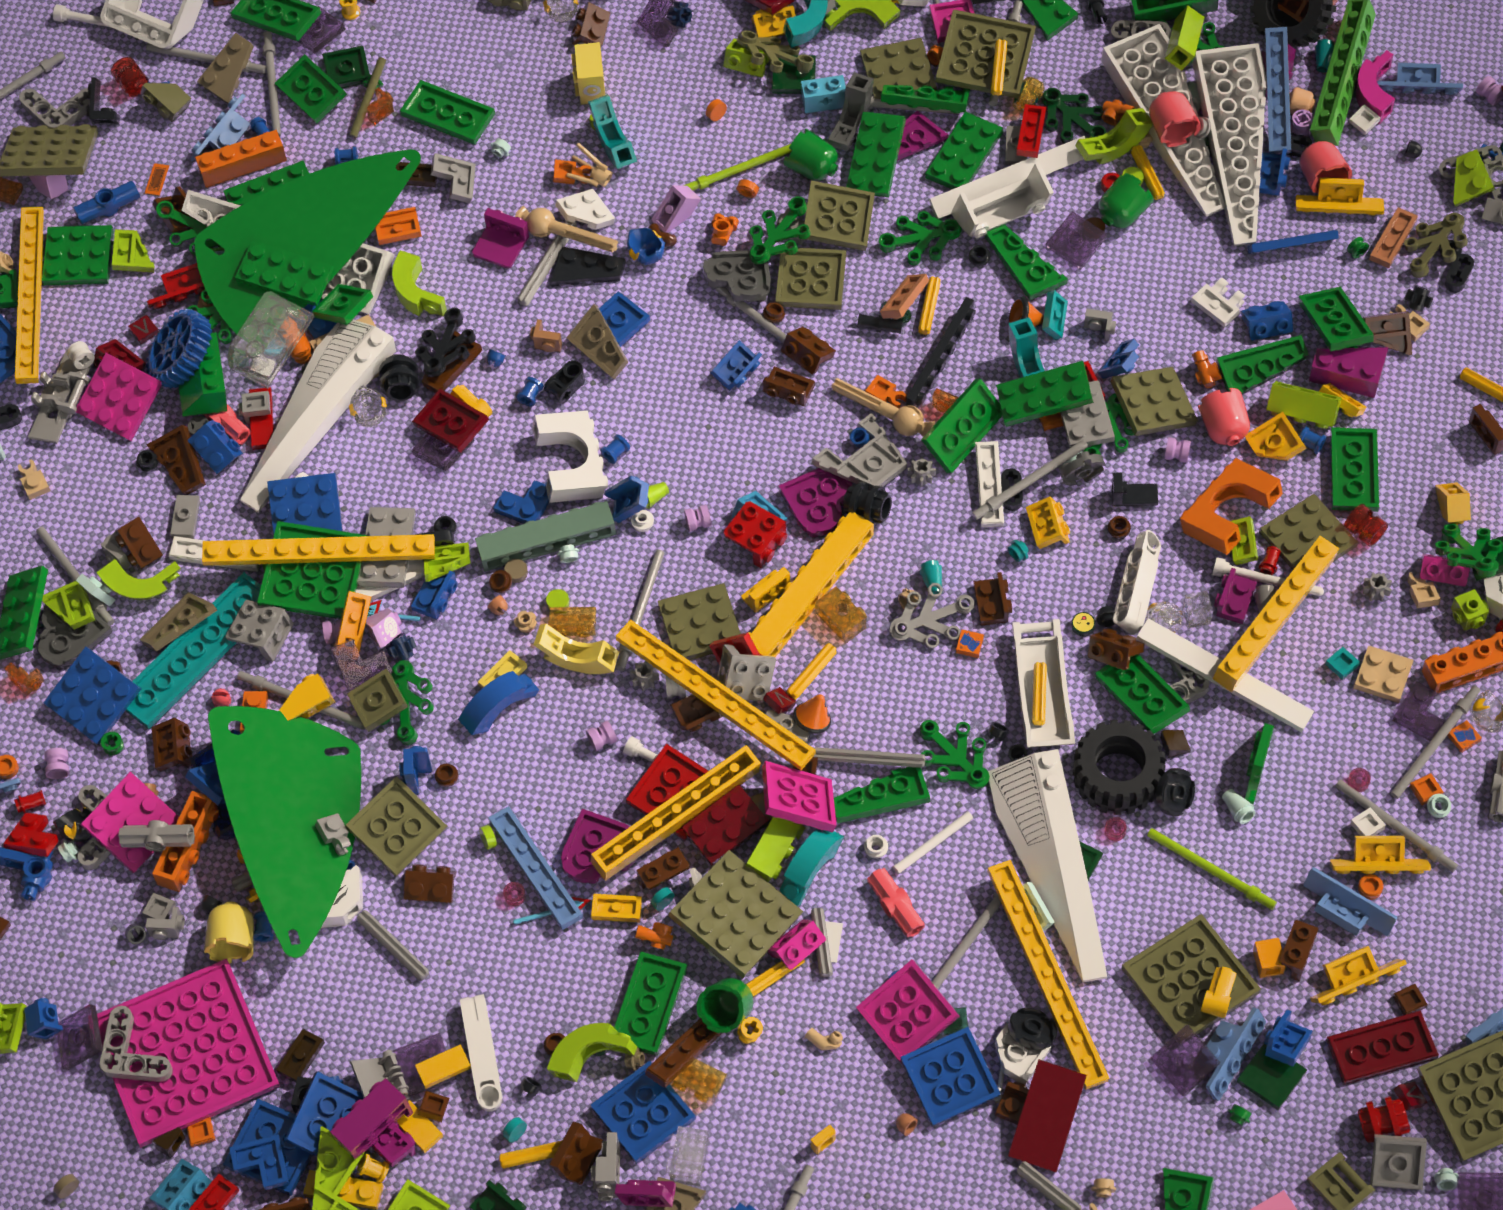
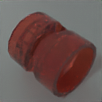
M131 57L119 59L111 68L112 77L129 97L139 96L142 86L149 82L148 77Z
M1360 504L1350 513L1344 523V527L1354 535L1358 533L1359 539L1368 547H1371L1384 535L1388 528V523L1379 516H1373L1374 512L1365 504Z

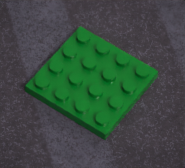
M277 521L273 539L361 537L368 535ZM363 561L267 564L257 604L274 606L290 612L341 619L347 592L356 593Z

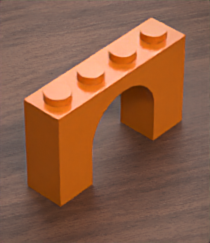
M1235 458L1230 465L1224 468L1220 476L1211 482L1208 489L1197 497L1195 503L1188 510L1184 511L1180 518L1183 533L1228 555L1241 540L1239 527L1237 524L1215 513L1217 507L1224 501L1232 498H1246L1270 509L1283 494L1280 479Z

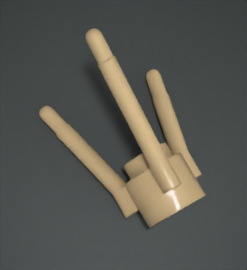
M577 143L576 146L597 166L593 167L575 155L572 156V159L582 166H590L592 171L590 177L593 179L567 173L566 176L591 184L596 188L598 185L605 187L613 173L607 170L608 166L601 163L580 143Z

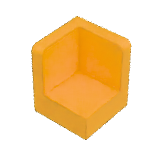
M1279 938L1256 941L1254 943L1253 955L1259 978L1284 974L1286 966L1279 963L1283 953Z

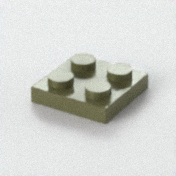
M384 669L347 693L368 732L408 707L387 669Z

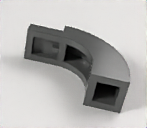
M855 72L846 85L845 101L840 118L828 138V143L833 147L848 151L851 144L856 143L862 114L869 110L874 78Z

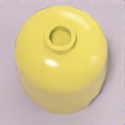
M226 902L213 908L207 919L204 953H208L209 959L216 962L226 958L229 964L232 963V959L242 958V962L249 960L254 951V920L252 913L246 907L236 902Z

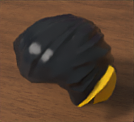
M84 807L81 812L76 808L55 819L53 824L62 837L73 842H83L92 835L80 824L92 811Z

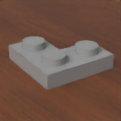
M435 153L432 157L431 175L451 180L449 198L470 204L473 199L476 164Z

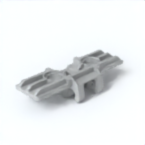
M67 349L56 374H53L52 378L48 377L45 372L41 373L40 380L44 384L41 396L36 392H33L31 396L32 402L40 410L29 433V439L57 444L68 418H71L72 414L76 413V405L84 386L89 383L90 379L87 377L90 367L82 370L77 369L73 361L67 356ZM58 411L56 418H49L50 413Z

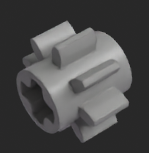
M923 457L917 461L912 460V468H908L911 483H916L921 487L927 483L932 484V476H936V469L932 468L933 461H927Z
M1372 572L1370 579H1364L1363 585L1365 587L1363 594H1367L1370 601L1380 600L1383 602L1384 595L1390 596L1392 589L1389 587H1391L1392 580H1387L1385 573L1375 574Z
M646 661L640 664L635 663V671H630L633 686H639L642 688V691L650 687L654 688V681L660 679L659 673H656L657 669Z

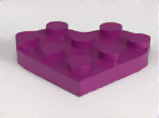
M817 468L778 485L798 525L810 537L816 538L827 535L837 528V524L842 517L841 506L843 505L844 496L847 489L852 486V482Z
M582 809L563 848L561 860L564 873L576 882L597 883L602 876L592 865L591 854L630 826ZM637 859L620 871L629 870L631 868V865H633L637 861Z

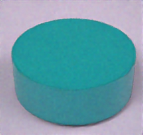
M668 887L662 888L652 897L651 905L657 911H660L672 902L675 894Z
M520 1117L513 1118L505 1126L503 1137L510 1143L517 1141L526 1131L527 1123Z

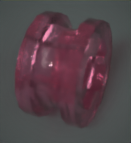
M1353 769L1348 778V785L1358 792H1363L1368 789L1371 776L1366 769ZM1357 776L1362 777L1361 784L1356 783Z
M1119 817L1110 818L1105 824V836L1111 841H1121L1126 835V822ZM1116 825L1119 833H1114L1112 826Z
M511 882L505 886L503 895L508 905L516 907L524 903L526 894L522 884ZM517 890L518 897L512 898V896L508 894H512L511 891Z

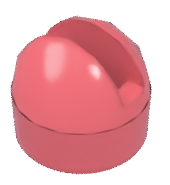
M220 688L213 692L211 699L215 707L230 705L231 697L228 691Z

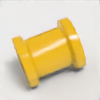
M339 0V4L342 7L341 13L345 19L353 20L360 15V9L356 5L357 0Z
M755 1017L744 1019L737 1029L739 1040L745 1044L755 1042L762 1033V1023ZM749 1026L753 1028L751 1035L747 1033Z
M364 1154L356 1172L358 1175L364 1174L375 1178L376 1182L382 1183L387 1175L389 1164L386 1161L381 1162L370 1158L369 1154Z

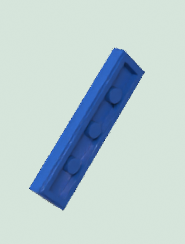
M1332 230L1254 243L1247 246L1248 254L1338 239L1339 235L1338 231Z

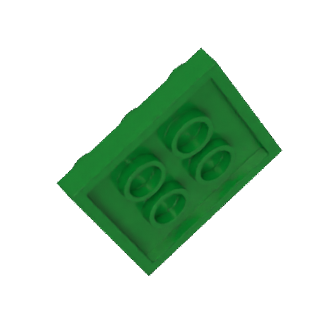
M113 226L48 227L42 275L43 285L109 284Z

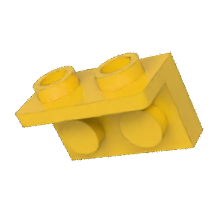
M786 6L773 15L761 9L755 12L751 21L754 23L757 37H778L785 35L783 32L785 20L796 16L794 6Z
M1049 496L1026 507L1038 548L1042 549L1060 540L1064 544L1070 543L1068 537L1070 529L1063 520L1062 515L1065 513L1060 502H1056Z
M785 567L779 571L773 570L742 594L741 599L757 613L783 593L786 585L790 582V572Z

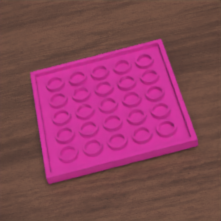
M227 958L89 1017L100 1047L103 1049L111 1011L118 1006L128 1007L134 1017V1023L127 1053L162 1056L169 1060L173 1068L171 1077L163 1082L113 1078L140 1148L151 1144L157 1137L177 1127L183 1130L208 1117H213L281 1087ZM125 1014L117 1018L120 1024L119 1029L123 1030L121 1027L122 1020L127 1019ZM113 1037L110 1045L113 1047L120 1046L123 1043V1037ZM111 1053L113 1056L111 1064H107L109 1069L117 1065L114 1060V1053ZM139 1061L133 1062L130 1066V1071L134 1073L139 1072L143 1067V1063ZM148 1063V1068L156 1069L158 1074H161L162 1070H166L163 1064L157 1069L152 1068Z

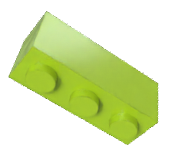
M1275 381L1271 387L1266 410L1271 411L1273 416L1284 412L1285 415L1293 417V420L1296 422L1306 423L1311 421L1315 422L1317 427L1328 429L1329 426L1333 427L1336 423L1342 397Z
M772 817L747 860L746 866L757 872L767 882L771 878L777 879L783 869L780 866L782 859L789 858L794 849L791 845L794 838L799 840L806 827L793 821Z

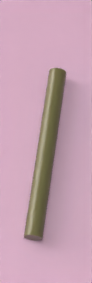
M378 57L349 133L351 137H358L386 63V59Z

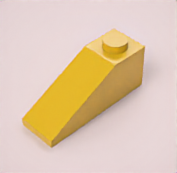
M317 673L316 675L311 674L303 678L302 682L294 688L279 711L283 713L288 721L299 716L307 719L336 702L325 681Z

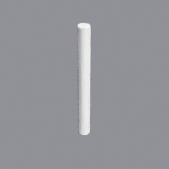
M968 811L894 865V871L900 874L973 820L971 813Z

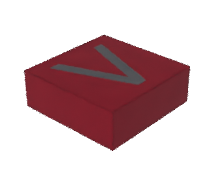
M147 315L128 326L140 344L153 338L159 332Z
M781 687L767 692L763 698L778 714L794 708L796 701Z
M1415 1081L1400 1084L1393 1089L1398 1099L1403 1101L1406 1111L1421 1108L1428 1103Z

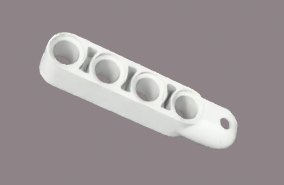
M1150 530L1143 531L1136 537L1134 548L1127 558L1113 615V622L1130 635L1137 634L1144 625L1158 567L1161 544L1156 534Z
M484 994L474 997L461 998L460 1005L477 1101L480 1108L487 1112H493L501 1106L503 1097Z

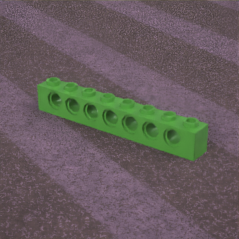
M1348 0L1310 128L1315 142L1326 141L1334 146L1339 144L1376 16L1370 0Z

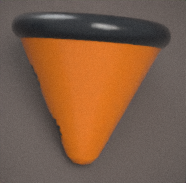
M1019 297L1014 301L1009 313V323L1030 317L1034 327L1042 325L1044 315L1030 304L1025 297Z
M821 694L797 705L793 711L795 723L799 728L808 733H823L831 725V717L828 713L825 698Z

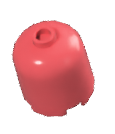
M1176 91L1161 93L1150 105V119L1160 142L1166 143L1167 147H1177L1187 143L1186 138L1192 134L1196 136L1201 129L1198 117L1182 93Z
M1318 141L1313 143L1301 154L1299 160L1300 168L1314 193H1318L1320 178H1352L1351 168L1339 150L1330 142Z
M1229 388L1230 392L1224 393L1216 390L1201 399L1202 404L1198 405L1210 439L1216 444L1237 445L1248 434L1250 429V420L1242 393L1239 389Z

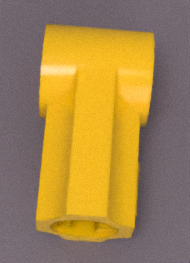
M457 385L452 389L450 395L484 413L487 417L493 414L487 402L482 398L478 400L464 385Z
M1216 967L1200 1012L1225 1019L1231 1000V990L1237 973L1227 967Z

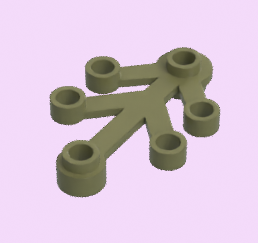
M745 30L737 38L740 46L748 49L752 54L751 62L753 64H763L765 56L759 52V50H762L771 62L769 69L772 72H782L784 64L778 58L795 64L797 70L802 73H808L813 67L814 59L811 56L799 55V46L790 48V45H781V39L778 37H757L756 33Z
M1451 213L1445 216L1441 222L1431 225L1423 222L1416 226L1417 235L1425 238L1419 240L1414 237L1407 238L1404 241L1406 251L1414 252L1418 248L1428 245L1429 247L1421 257L1412 260L1410 270L1413 277L1421 278L1429 273L1428 262L1440 246L1444 262L1451 263L1456 260L1455 250L1451 248L1447 237L1450 233L1454 234L1453 240L1457 248H1463L1468 244L1466 234L1462 233L1465 223L1463 215ZM1440 231L1438 234L1426 237L1429 233Z

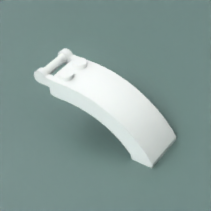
M1052 619V622L1027 624L1012 622L1019 699L1027 748L1075 744L1060 620ZM1053 631V636L1021 639V633ZM1036 662H1044L1047 668L1045 724L1042 726L1032 723L1033 674Z

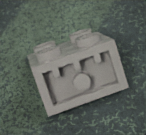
M245 600L227 632L226 638L229 641L257 647L265 660L274 662L294 623L285 609L258 605L257 602Z
M724 644L717 681L744 700L764 701L765 694L770 691L776 659L774 656L739 654L733 645Z

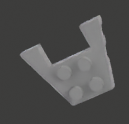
M872 413L857 425V428H864L867 431L871 441L845 461L841 460L828 448H825L815 455L811 462L812 465L852 483H868L869 490L876 485L885 486L903 472L907 466V462L894 443H890L886 437L883 427H879L876 422L877 418Z

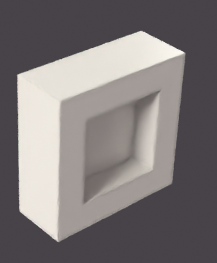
M1365 104L1349 119V123L1364 135L1380 122V117Z
M1371 807L1351 819L1350 823L1360 836H1375L1383 831L1386 826Z

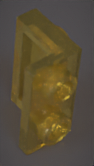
M550 607L548 625L565 637L578 636L586 638L596 636V607Z
M695 1059L672 1081L671 1086L681 1092H685L686 1089L693 1092V1097L704 1103H707L708 1100L715 1103L728 1075Z

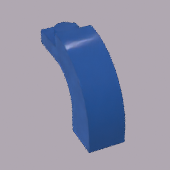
M514 671L508 672L482 688L466 705L458 720L471 735L487 732L497 716L506 707L516 701L535 697L539 688L526 674L517 676Z

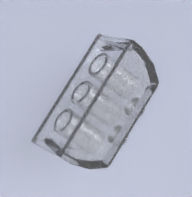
M272 291L265 292L229 346L228 365L230 370L268 389L314 319V314Z

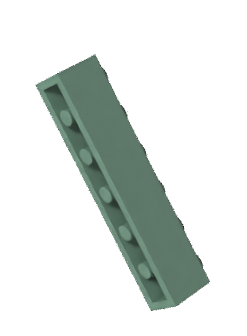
M605 501L595 502L590 506L580 509L574 508L566 513L549 515L541 520L528 521L516 527H506L502 531L485 533L475 538L484 572L504 567L512 559L525 561L561 551L560 548L565 545H574L575 547L616 535V529L608 502Z

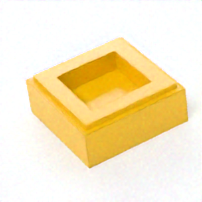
M828 1125L810 1139L811 1149L815 1154H819L836 1141V1131L831 1125Z

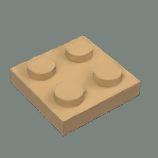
M1368 645L1353 689L1399 703L1414 660Z

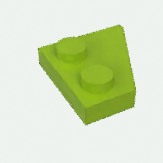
M1477 149L1456 158L1453 198L1455 207L1495 190Z
M115 229L112 270L154 273V263L151 262L148 251L141 243V238L137 231Z
M469 542L435 546V559H424L425 581H432L448 574L449 571H454L470 564Z
M77 581L43 595L42 602L74 630L95 621L86 589Z

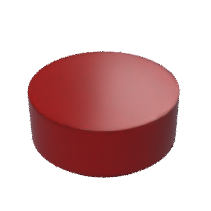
M1117 173L1105 174L1101 179V189L1106 192L1120 175Z

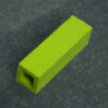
M1188 5L1174 21L1165 55V60L1181 71L1195 57L1205 18Z

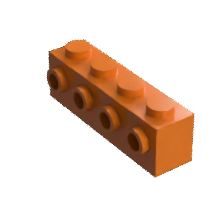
M277 129L211 152H205L195 157L206 188L287 161Z
M1495 633L1490 638L1482 641L1480 639L1475 640L1462 648L1454 647L1447 653L1439 656L1438 654L1429 656L1424 661L1421 672L1432 693L1435 695L1503 671V633Z
M191 791L176 825L192 824L195 835L194 844L190 847H166L152 872L158 886L180 892L182 886L187 884L190 876L189 871L192 865L197 863L200 855L199 850L202 844L207 842L209 829L219 816L217 805L206 795Z

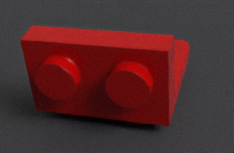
M751 501L743 505L724 530L726 538L753 553V564L759 568H762L766 562L769 563L776 548L782 546L788 536L786 534V521Z

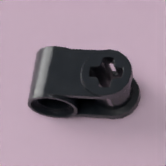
M575 360L568 361L555 375L546 381L544 391L553 394L560 404L567 402L585 383L582 364Z

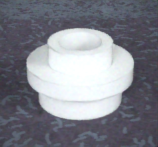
M641 510L631 517V524L637 531L646 532L653 526L654 517L649 511Z
M872 835L866 839L864 851L869 857L878 859L887 853L888 843L884 837ZM874 845L880 846V849L873 850L872 847Z

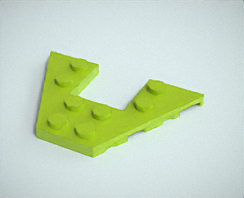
M323 1126L320 1128L312 1210H359L338 1197L365 1152L354 1159L334 1140L330 1130ZM407 1179L388 1210H449L450 1205Z

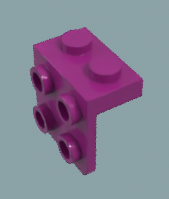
M487 208L484 213L486 228L472 250L473 256L509 269L513 266L529 238L527 221L520 217L507 215L500 210Z

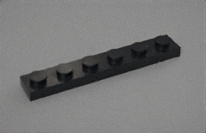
M965 297L906 397V406L918 407L923 405L927 390L933 388L937 373L943 371L947 356L953 354L957 339L963 337L967 322H971L975 316L976 310H974L973 299Z

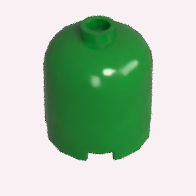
M806 128L804 133L800 132L795 137L789 147L792 152L789 158L784 157L783 162L784 166L808 180L821 182L828 178V176L832 177L838 169V165H836L838 154L831 144Z
M1125 173L1123 176L1120 175L1098 201V209L1102 216L1101 220L1107 226L1119 229L1129 227L1154 202L1150 190L1148 189L1145 192L1140 186L1141 181L1129 173Z
M735 978L722 979L707 987L699 995L696 1004L697 1015L699 1018L701 1017L709 1030L716 1033H728L737 1028L750 1015L754 1004L753 994L750 988L741 980Z

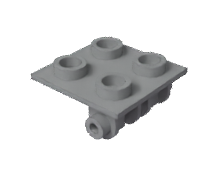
M392 1050L384 1051L382 1058L350 1061L363 1098L369 1094V1090L375 1083L381 1082L386 1078L406 1097L407 1101L410 1100L408 1096L409 1087L404 1081V1074L400 1072L401 1066L397 1065V1056L395 1053H392Z

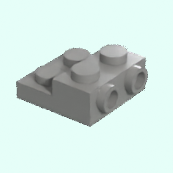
M607 1132V1141H602V1157H596V1166H591L593 1189H596L598 1200L611 1201L613 1198H618L615 1195L616 1184H620V1145L617 1132Z

